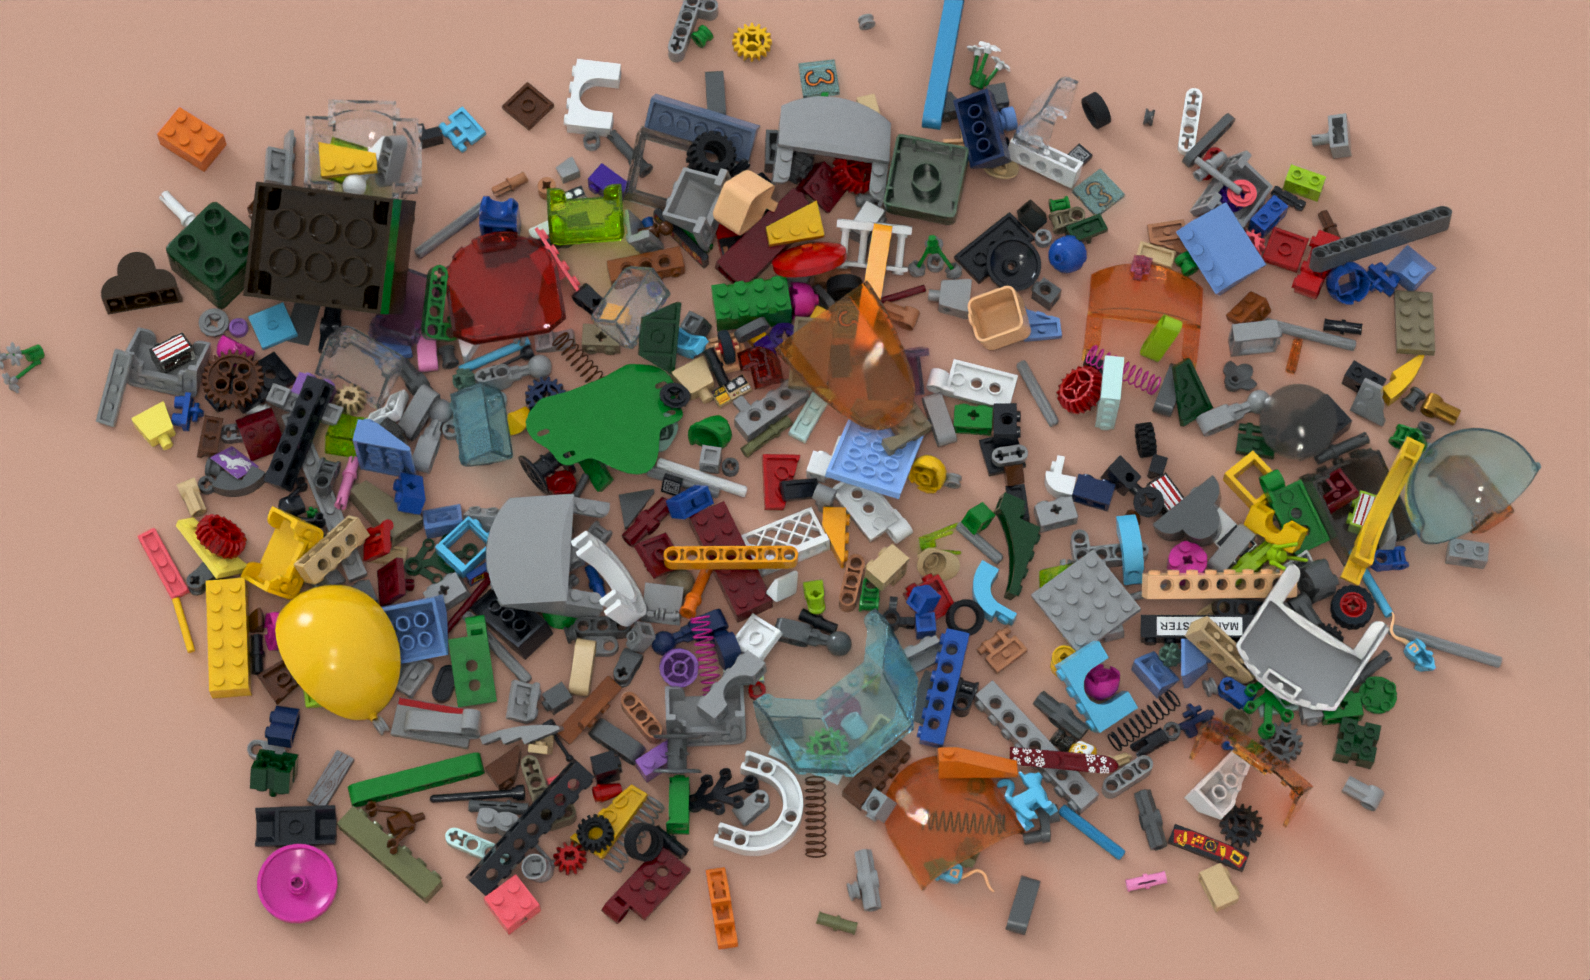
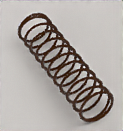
M568 332L560 334L553 341L552 346L561 343L556 348V350H559L566 342L573 340L570 347L565 349L561 356L566 354L571 347L577 345L575 352L569 355L566 361L570 360L575 353L582 351L580 357L572 362L570 366H574L581 358L587 356L585 362L575 372L579 371L586 363L592 362L591 366L580 377H583L590 369L597 367L594 374L589 376L585 383L600 372L602 374L599 379L603 378V371H598L597 365L593 366V360H588L589 356L583 355V349L578 350L579 344H574V339H569ZM564 336L558 343L554 344L556 340Z
M809 776L805 778L806 785L822 784L824 788L821 790L809 788L805 792L815 793L821 791L824 793V796H806L805 799H822L824 803H808L805 806L809 808L821 806L824 808V811H806L805 814H822L824 818H807L805 821L824 822V825L821 827L806 826L805 829H823L825 832L822 834L807 833L805 836H822L825 840L821 842L806 841L805 843L807 845L823 844L825 847L822 849L807 848L805 855L811 858H821L827 855L824 851L827 845L823 843L827 840L824 836L826 830L823 828L826 826V822L823 821L826 818V815L823 813L826 811V807L823 806L826 803L824 799L826 793L823 791L826 788L824 784L826 779L822 776ZM809 778H822V779H824V780H823V781H808L807 779H809ZM814 852L824 853L821 856H810L807 854Z

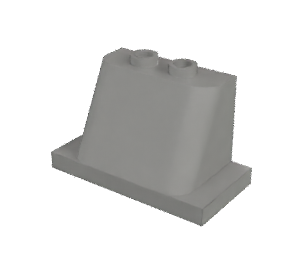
M1247 150L1229 156L1228 161L1219 170L1221 174L1232 182L1247 180L1256 188L1257 197L1253 204L1233 212L1243 228L1255 215V211L1265 203V197L1273 188L1247 162L1252 156ZM1213 178L1189 212L1197 216L1222 205L1219 201L1222 196L1218 192L1224 184Z
M683 167L678 181L673 185L671 196L666 200V207L662 214L664 219L693 233L699 247L704 251H708L720 224L714 219L713 210L724 183L731 179L728 170L721 168L718 176Z

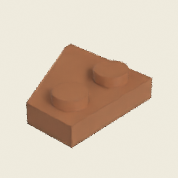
M1184 219L1148 224L1147 232L1150 244L1177 251L1180 254L1188 251L1176 231L1185 226Z

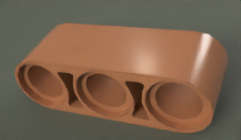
M853 554L847 560L839 594V607L844 612H851L856 607L865 564L864 558L859 554ZM858 563L861 566L859 568H853L851 564ZM853 580L857 584L854 586H850L847 584V582ZM845 598H849L852 600V602L846 604L843 602V600Z
M624 693L621 697L623 712L648 742L652 744L659 743L662 739H655L653 735L649 734L652 729H656L659 731L657 735H663L662 726L635 693ZM628 700H632L635 702V704L632 706L625 705V702ZM639 715L647 716L644 721L637 719Z

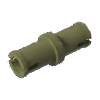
M819 911L816 924L831 927L834 931L841 930L855 935L858 922L842 919L839 915L836 917Z

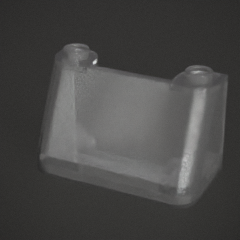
M1061 77L1032 102L1016 129L1013 137L1014 143L1045 157L1057 117L1063 116L1064 119L1068 117L1079 81L1071 77Z
M345 325L326 338L315 374L322 379L329 380L339 377L350 384L352 382L355 387L361 386V390L368 394L366 402L369 406L380 409L384 406L403 370L406 359L401 354L359 330Z

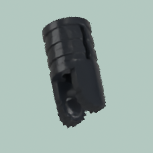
M1158 728L1132 743L1130 748L1132 751H1137L1136 756L1139 757L1154 752L1159 747L1168 744L1169 740L1162 728Z

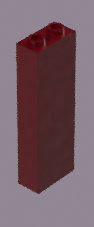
M792 188L778 202L775 212L769 210L716 261L715 269L731 284L738 281L752 282L754 279H757L772 264V260L778 254L787 250L793 244L769 247L766 227L811 204L806 200L805 195L801 191Z

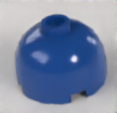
M1066 235L1056 239L1051 244L1048 258L1055 270L1061 273H1072L1082 268L1083 263L1087 259V251L1082 241L1079 242L1073 235Z

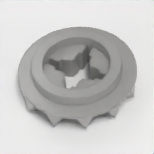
M220 309L206 310L199 318V328L207 337L223 335V332L228 330V316ZM210 318L217 322L218 328H216L214 325L210 326Z

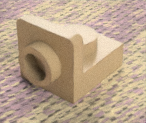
M554 735L529 744L528 752L552 755Z

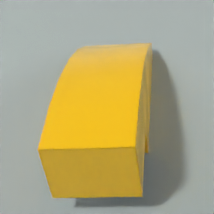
M1425 355L1416 356L1392 372L1389 379L1391 382L1383 387L1382 398L1387 406L1398 400L1412 384Z

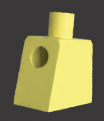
M164 401L131 418L135 428L152 447L160 444L163 450H168L173 446L170 438L175 436L176 433Z

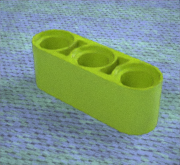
M1164 314L1144 341L1140 355L1159 362L1180 333L1182 321Z

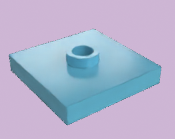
M283 302L248 316L262 350L298 336Z

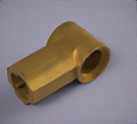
M1429 393L1420 408V412L1426 417H1436L1453 426L1461 413L1460 409L1443 402V399L1435 393Z

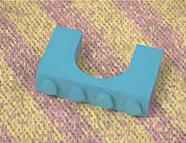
M1092 641L1056 664L1055 667L1058 678L1064 681L1067 686L1066 691L1068 695L1075 699L1077 703L1075 706L1078 712L1085 716L1087 720L1085 723L1089 726V730L1101 733L1138 707L1129 691H1121L1100 704L1092 702L1087 697L1084 690V680L1087 673L1109 658L1100 642Z

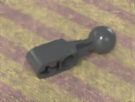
M777 618L775 627L783 633L778 640L779 642L800 647H807L808 645L815 647L818 645L827 646L828 650L836 656L847 654L852 646L850 636L842 631L826 635L822 634L820 630L813 629L809 624L786 618Z

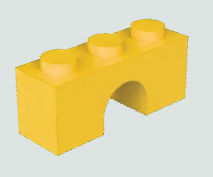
M1260 502L1252 505L1243 525L1253 533L1264 537L1265 541L1271 544L1280 545L1298 542V546L1283 548L1287 553H1294L1300 549L1308 532L1307 528L1294 521H1290L1284 524L1282 530H1279L1273 524L1275 510Z

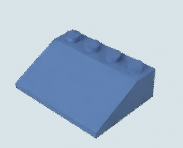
M1226 202L1176 231L1207 282L1218 296L1266 266L1265 261Z
M358 419L353 444L361 470L398 477L400 472L417 475L409 446L381 425L375 423V421L371 419Z
M443 595L381 607L389 617L397 635L401 664L449 654L447 611Z

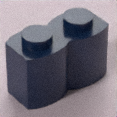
M276 706L275 710L271 711L269 718L271 724L265 730V738L268 739V745L292 748L299 726L300 709Z

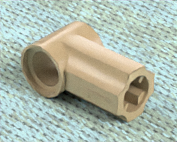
M195 477L176 484L182 499L185 500L191 517L204 515L207 510L201 498V492Z

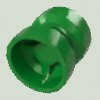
M1188 251L1180 254L1174 260L1176 265L1181 267V273L1184 277L1191 276L1199 270V267Z

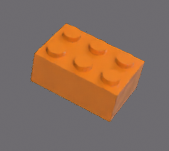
M181 107L176 110L157 133L160 145L203 172L207 170L227 145L222 133Z

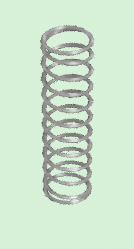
M648 796L647 800L655 807L661 809V811L653 809L645 802L643 805L654 811L657 817L650 816L642 809H639V811L649 817L653 822L651 825H654L653 819H658V813H662L665 807L655 798ZM634 815V817L639 821L647 823L639 816ZM643 831L644 836H640V835H639V836L637 837L640 842H636V844H641L642 842H641V839H640V838H645V837H646V834H645L644 831ZM617 840L620 845L624 846L623 842ZM613 846V849L621 853L627 861L620 860L612 853H608L612 858L618 860L623 867L620 868L608 859H604V862L611 869L622 872L621 869H624L623 863H628L627 856H630Z

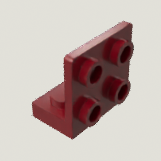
M825 161L815 163L812 171L795 188L797 191L799 190L803 194H807L813 201L817 200V204L826 213L831 212L847 191V189L842 190V184H837L838 178H833L836 172L832 171V168Z
M272 407L235 420L251 461L275 453L282 433Z

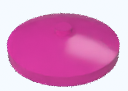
M291 844L273 852L262 864L257 877V891L264 908L275 918L287 923H305L318 918L331 906L338 889L336 869L330 858L320 849L306 844Z

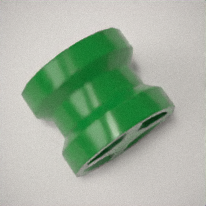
M704 25L699 26L698 31L691 34L693 42L700 48H703L707 41H711L714 38L712 32Z

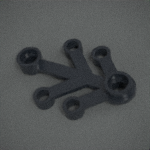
M723 768L719 772L720 778L712 791L705 794L707 789L713 785L712 776L705 774L701 777L702 784L697 792L689 795V811L696 813L704 809L714 812L716 815H722L725 812L724 804L739 809L744 805L743 797L740 795L733 797L727 795L741 790L747 793H754L759 789L758 779L753 775H748L744 778L743 782L724 788L727 781L731 780L732 774L729 768ZM712 800L718 801V802H715L714 804L709 803V801H712Z

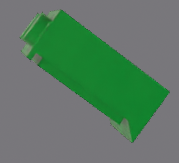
M685 775L669 777V820L666 822V831L672 835H689L690 782L689 777H685Z

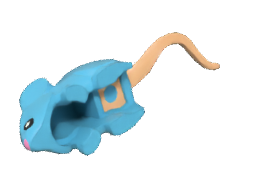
M1391 612L1390 634L1394 639L1405 644L1403 652L1411 662L1415 663L1414 669L1420 672L1434 671L1436 666L1432 657L1433 652L1427 651L1425 649L1426 645L1421 640L1416 638L1409 642L1405 638L1394 634L1395 615Z
M943 858L924 863L934 880L942 879L951 884H958L961 879L967 878L973 873H981L989 890L995 892L989 884L986 873L980 869H973L963 873V868L960 864L953 861L946 862Z

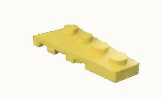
M194 517L178 520L176 527L216 579L242 574L247 564L238 556L232 559H224L222 556L217 557L216 554L211 553L210 550L205 549L204 545L200 544L195 534L199 522Z

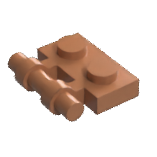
M1007 626L1002 630L996 631L992 638L983 641L981 646L976 649L979 655L985 652L989 653L985 657V661L996 674H999L1028 650L1016 635L1010 639L1007 637L1011 633ZM999 641L1003 643L997 649L993 647Z

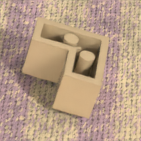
M891 544L888 548L884 547L879 552V557L875 561L873 559L869 561L865 567V577L881 591L889 584L894 586L907 571L909 557L894 544Z

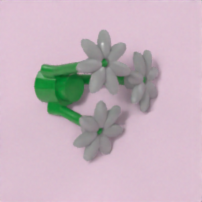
M11 342L10 347H6L9 353H0L1 370L4 368L2 361L11 359L12 366L15 364L20 366L19 359L23 358V354L28 362H33L17 376L10 378L8 373L2 374L4 383L9 385L11 391L14 390V392L19 393L18 389L20 387L16 384L18 379L35 366L41 364L40 359H43L45 355L39 344L25 350H20L19 346L15 348L14 343Z

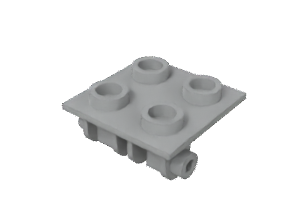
M645 582L644 601L646 604V614L641 617V621L680 625L681 614L679 609L682 606L684 587Z

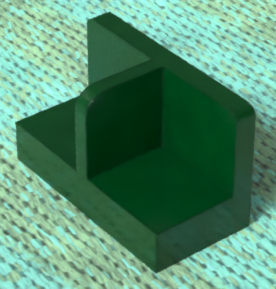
M1099 213L1066 226L1065 236L1073 235L1079 242L1086 240L1087 244H1090L1093 237L1107 232L1108 228Z

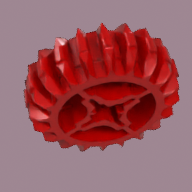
M835 158L832 162L835 166L832 171L836 172L833 178H838L837 184L843 185L842 190L847 189L848 193L854 192L855 195L864 194L869 191L872 163L850 160L847 165V159Z
M1087 365L1083 367L1078 366L1076 370L1072 369L1070 374L1066 373V378L1061 379L1062 384L1058 385L1059 390L1056 392L1059 403L1071 414H1085L1086 410L1091 411V408L1097 406L1096 403L1100 401L1102 373L1094 367Z
M218 514L205 515L197 524L195 532L197 540L200 541L201 545L205 546V549L210 550L217 557L222 556L224 559L237 558L245 549L247 541L245 533L241 532L242 529L238 528L237 524H234L231 520L226 519L225 516L220 517Z

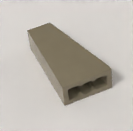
M365 480L361 484L358 483L350 490V501L373 527L380 525L386 519H390L393 522L394 527L390 530L392 547L423 528V518L420 515L398 511L394 498Z

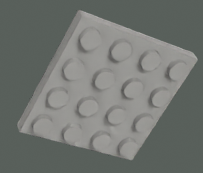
M1094 550L1031 594L1033 600L1075 652L1092 641H1100L1141 611L1139 605Z

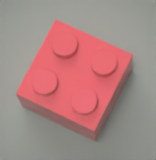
M516 874L484 897L485 905L508 935L541 912L539 903Z

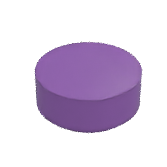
M242 318L233 319L229 324L231 335L236 338L244 337L248 333L247 322Z

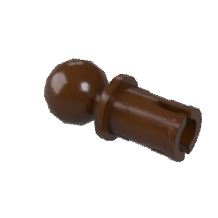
M663 221L659 226L654 223L653 226L638 228L637 232L649 230L659 238L660 233L664 236L670 235L673 231V225L668 221Z

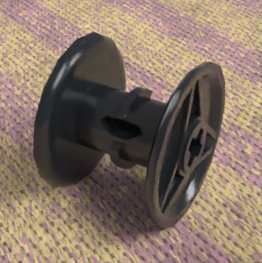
M550 451L545 455L541 454L539 456L540 459L534 463L522 455L518 457L519 463L527 476L546 495L549 493V487L545 478L551 473L554 475L556 473L555 470L562 466L572 474L577 472L574 464H561ZM567 453L563 454L564 458H569Z

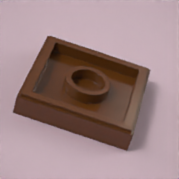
M528 82L502 105V109L528 131L554 107L553 102Z

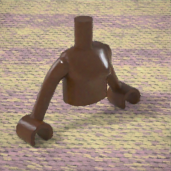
M369 801L366 805V811L370 810V817L376 816L377 811L396 814L386 818L390 833L393 836L398 835L395 839L391 838L387 842V848H390V854L392 855L398 852L399 842L415 831V823L425 820L423 812L411 816L408 811L401 808L378 806L374 801Z

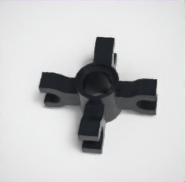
M890 596L889 610L883 615L872 612L868 613L867 624L882 625L886 631L885 645L892 646L894 632L899 627L914 630L915 617H900L896 611L898 597ZM889 618H893L896 620V622L894 624H889L886 620Z

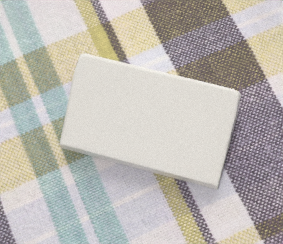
M792 571L775 579L766 593L775 602L794 595L797 590L798 572Z

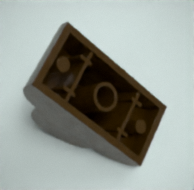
M132 252L125 255L118 264V276L108 279L101 290V299L108 315L183 302L175 277L167 270L156 269L152 258L142 252Z

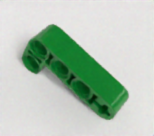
M442 265L430 268L427 273L421 334L428 340L451 342L459 337L460 330L455 324L443 323L448 271ZM438 271V273L441 274V277L437 278V275H435L434 272ZM433 288L439 291L438 298L432 295ZM431 307L437 310L435 317L430 314L429 310ZM428 326L434 327V335L428 333ZM447 328L453 331L452 338L446 335Z

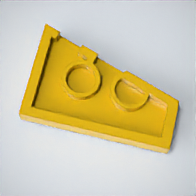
M817 200L770 224L765 229L769 247L819 239L825 236Z

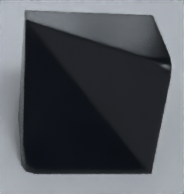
M1154 454L1147 477L1151 479L1163 475L1168 458Z

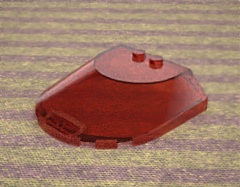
M511 231L492 232L472 239L471 244L465 248L461 246L452 256L453 260L446 268L448 271L446 295L453 337L478 345L550 333L566 319L555 258L549 249H545L539 240L531 236L526 238L519 236L518 232Z

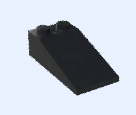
M494 589L488 590L470 607V610L476 616L485 615L486 625L513 651L526 660L553 635L547 621L534 611L500 606Z

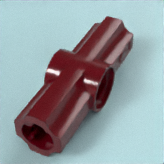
M661 497L651 508L642 511L637 516L635 523L622 534V538L629 546L634 548L645 536L653 534L660 526L661 521L670 514L666 504L667 498Z

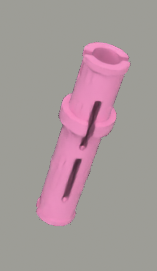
M353 456L348 457L346 469L342 472L343 479L334 504L339 510L341 505H343L342 510L346 509L350 490L352 489L353 482L357 479L356 472L359 462L356 456H354L353 461Z

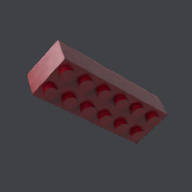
M724 501L689 517V524L700 546H746ZM709 555L707 559L715 560L716 556ZM729 555L726 558L728 560H734L736 557L734 555ZM751 555L746 556V559L753 560ZM712 569L737 623L750 618L752 613L757 615L773 608V600L766 593L768 589L758 569Z

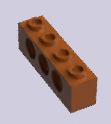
M677 246L608 260L607 270L612 289H622L627 285H641L650 280L660 281L667 277H679L685 274V265L681 248ZM663 263L669 264L667 267L660 266ZM644 267L651 268L648 271L642 270ZM625 271H631V272H632V273L629 274V275L624 274Z

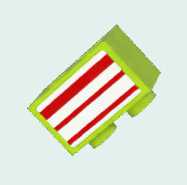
M1360 490V496L1354 499L1351 504L1354 510L1353 513L1349 512L1346 524H1349L1347 531L1359 534L1377 495Z

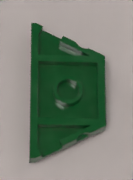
M675 302L642 316L640 324L638 355L671 375L672 371L675 370L681 302Z

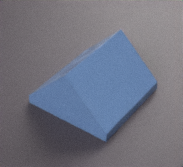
M460 504L422 511L427 539L449 534L463 521Z
M1153 651L1136 658L1133 661L1131 671L1158 698L1180 679L1169 667L1163 666L1164 661H1160L1159 656Z

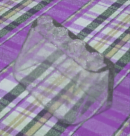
M629 266L620 273L593 312L591 320L621 346L634 349L639 341L641 317L661 309L671 293L654 268Z

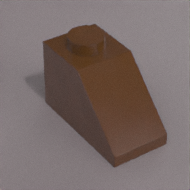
M518 745L485 767L486 773L498 790L509 789L517 779L521 759V749Z

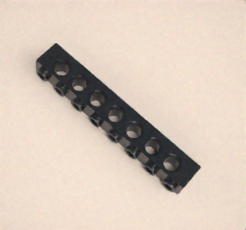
M573 758L466 878L485 896L498 888V883L501 879H506L512 872L511 868L523 861L525 853L538 844V839L542 834H547L551 830V824L565 814V809L568 805H572L578 800V794L583 789L586 790L590 787L594 776ZM571 779H576L575 787L568 788V782ZM557 794L563 795V799L560 803L554 802V798ZM549 809V815L546 818H541V811ZM530 824H536L535 831L528 833L527 827ZM522 839V845L515 848L513 846L514 841ZM503 854H509L508 861L500 862V857ZM495 869V875L488 878L486 876L487 871Z

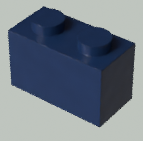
M1078 474L1072 494L1073 502L1108 512L1116 484H1112L1111 481L1106 479H1095L1089 474Z

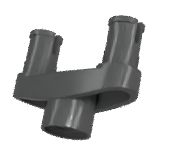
M1041 807L1037 808L1041 828L1037 831L1022 833L1024 845L1037 842H1051L1050 824L1060 822L1059 812L1057 811L1050 816Z

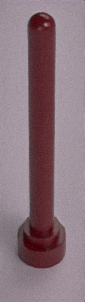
M489 574L448 621V634L490 585Z

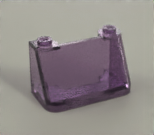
M408 268L403 314H376L369 325V340L376 343L411 347L414 344H418L421 337L419 332L422 324L426 274ZM433 288L432 295L438 298L439 291Z

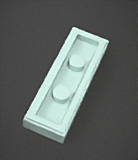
M813 391L788 435L806 443L832 399V394Z

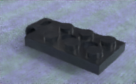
M275 352L258 361V366H262V373H264V378L262 379L264 380V385L261 386L262 392H257L258 398H251L252 404L248 401L245 402V407L238 404V408L243 414L266 401L273 383L286 388L295 383L296 376ZM248 370L240 371L241 374L248 372ZM272 373L275 375V378H267L265 374ZM233 379L230 381L231 389L229 394L233 392ZM220 385L218 389H224L226 385ZM239 387L237 391H243L245 387ZM206 393L205 399L217 413L227 408V404H224L221 408L219 401L213 404V398L208 399V393Z

